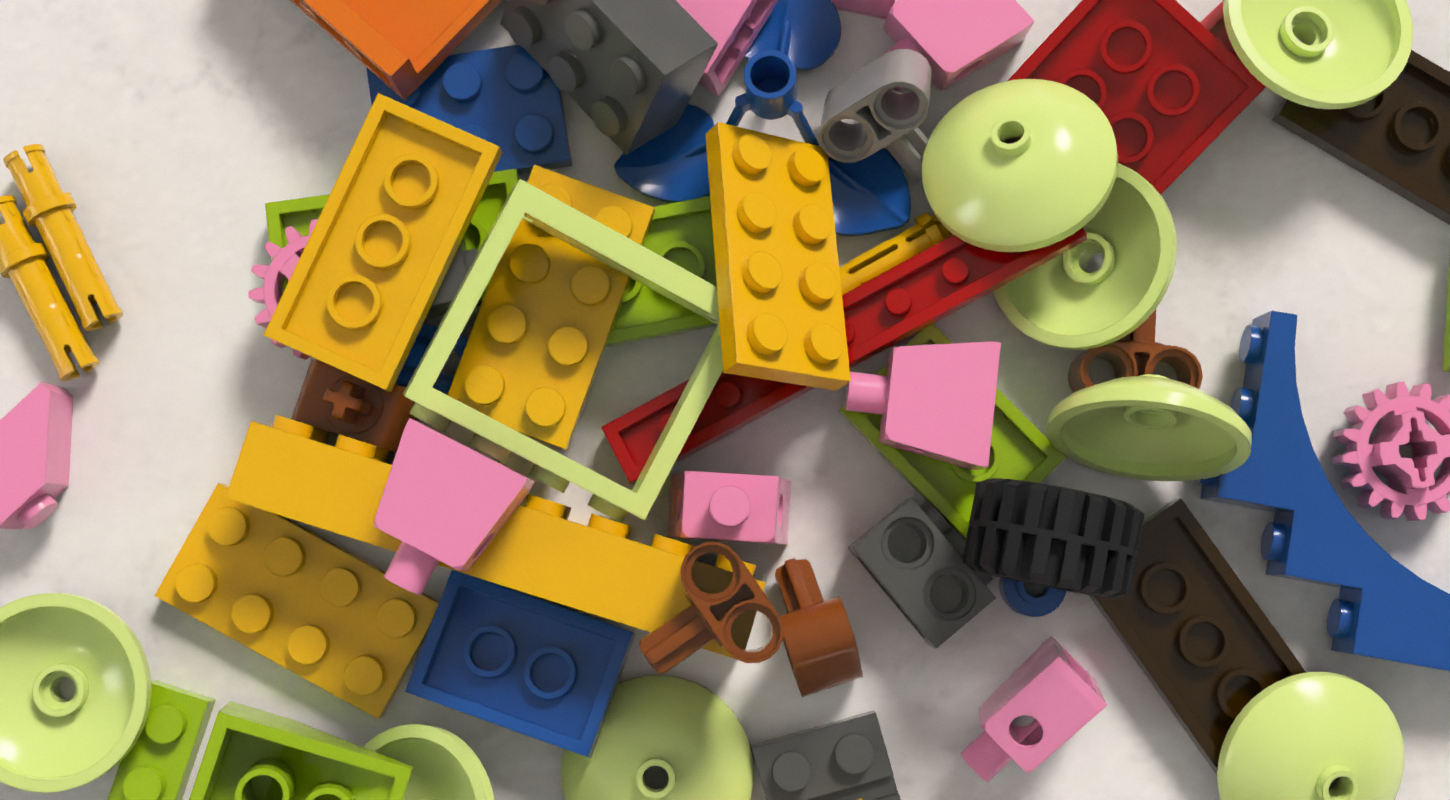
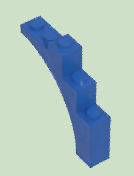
M1272 310L1254 318L1252 325L1245 327L1239 347V360L1242 363H1246L1243 388L1238 387L1235 390L1230 405L1250 428L1252 434L1251 453L1242 466L1229 473L1196 480V483L1202 484L1200 499L1275 512L1273 522H1268L1265 526L1261 540V557L1263 560H1267L1265 574L1340 588L1339 599H1335L1332 602L1327 617V632L1330 637H1333L1331 651L1450 672V594L1421 579L1393 559L1364 531L1340 500L1315 454L1302 416L1296 383L1295 339L1297 315Z

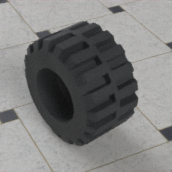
M1003 478L988 479L976 484L962 563L975 572L1004 579L1104 598H1121L1131 594L1145 514L1130 503L1103 495L1029 481Z

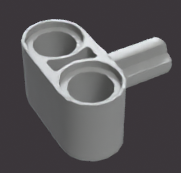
M895 49L836 84L828 92L823 108L819 139L824 152L834 160L843 163H855L886 147L912 179L922 180V160L928 139L918 126L925 121L929 112L932 68L928 60L919 52L911 49ZM894 87H905L911 89L912 92L898 93L891 89ZM842 119H852V120L858 121L859 123H858V124H848V123L842 122L841 120H842Z

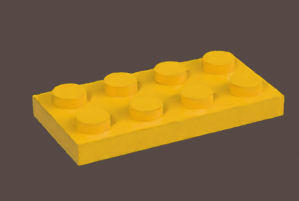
M378 93L264 332V336L391 392L503 153L501 148Z
M718 122L705 134L723 373L837 391L851 382L828 155L821 146Z
M533 165L527 183L642 246L644 245L655 215L654 207ZM522 219L492 275L448 396L523 435L568 450L631 278Z
M218 483L154 596L377 719L382 718L425 641L440 601L423 592L421 595H417L399 587L384 578L385 571L284 516L226 499L229 486Z

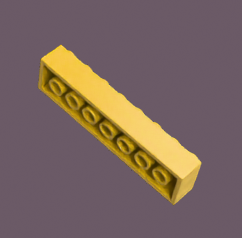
M279 415L275 416L272 427L251 421L225 497L226 499L397 552L402 541L374 527L375 516L392 464L386 463L389 450L340 434L335 446L328 445L325 442L329 431ZM528 494L525 505L517 507L469 571L457 570L441 561L437 563V565L652 632L691 605L686 597L687 592L681 581V566L685 556L694 546L658 534L654 535L651 546L629 539L632 526L591 514L588 526L568 520L571 507ZM718 554L715 566L696 560L692 568V577L695 584L701 590L708 593H717L724 590L730 584L732 566L729 560L721 554ZM743 561L753 576L756 565ZM755 579L760 588L764 591L766 582ZM756 610L745 611L739 614L731 627V635L734 641L745 649L757 613ZM715 639L702 647V649L735 659L724 646L720 647Z

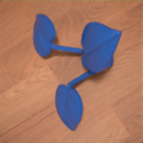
M831 0L778 1L744 56V59L748 61L744 69L745 93L736 97L735 107L726 124L738 127L744 114L749 110L758 117L768 120L779 119L788 114L793 118L804 142L820 146L803 113V105L797 101L796 70L809 71L818 68L833 56L838 48L841 38V22L838 11ZM687 104L678 124L631 153L625 155L623 152L614 164L617 175L639 193L663 202L676 203L710 196L705 134L714 127L711 116L703 109ZM882 148L869 157L855 163H843L828 157L835 231L837 235L850 237L864 236L898 229L909 221L911 198L908 183L898 162L886 148Z

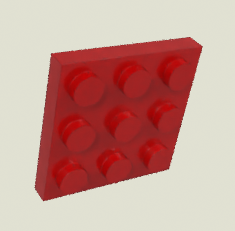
M1082 0L1007 80L1042 79L1054 81L1072 87L1090 98L1105 114L1113 129L1118 163L1140 174L1154 186L1160 195L1266 88L1249 72L1236 55L1176 0Z

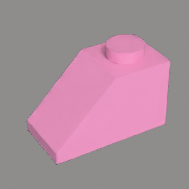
M41 382L0 420L1 529H23L24 527L31 529L39 525L55 511L58 503L54 499L69 486L73 396L63 387Z

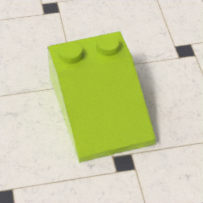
M230 701L218 711L189 800H402L413 767L293 719Z

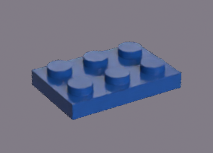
M519 45L449 55L405 101L366 68L372 105L377 94L380 93L499 146L503 153L494 172L517 169L519 174L531 173L533 165L548 170L573 166L561 89L556 86L551 76Z
M452 570L405 692L591 758L635 634L618 626Z

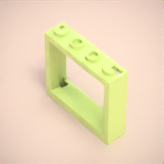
M519 179L511 189L403 392L405 397L415 402L409 414L446 432L451 421L475 432L469 445L504 463L511 452L535 463L529 473L531 477L562 493L565 492L570 482L593 493L588 506L621 523L627 512L645 520L723 371L717 287ZM522 219L718 325L632 491L433 388Z

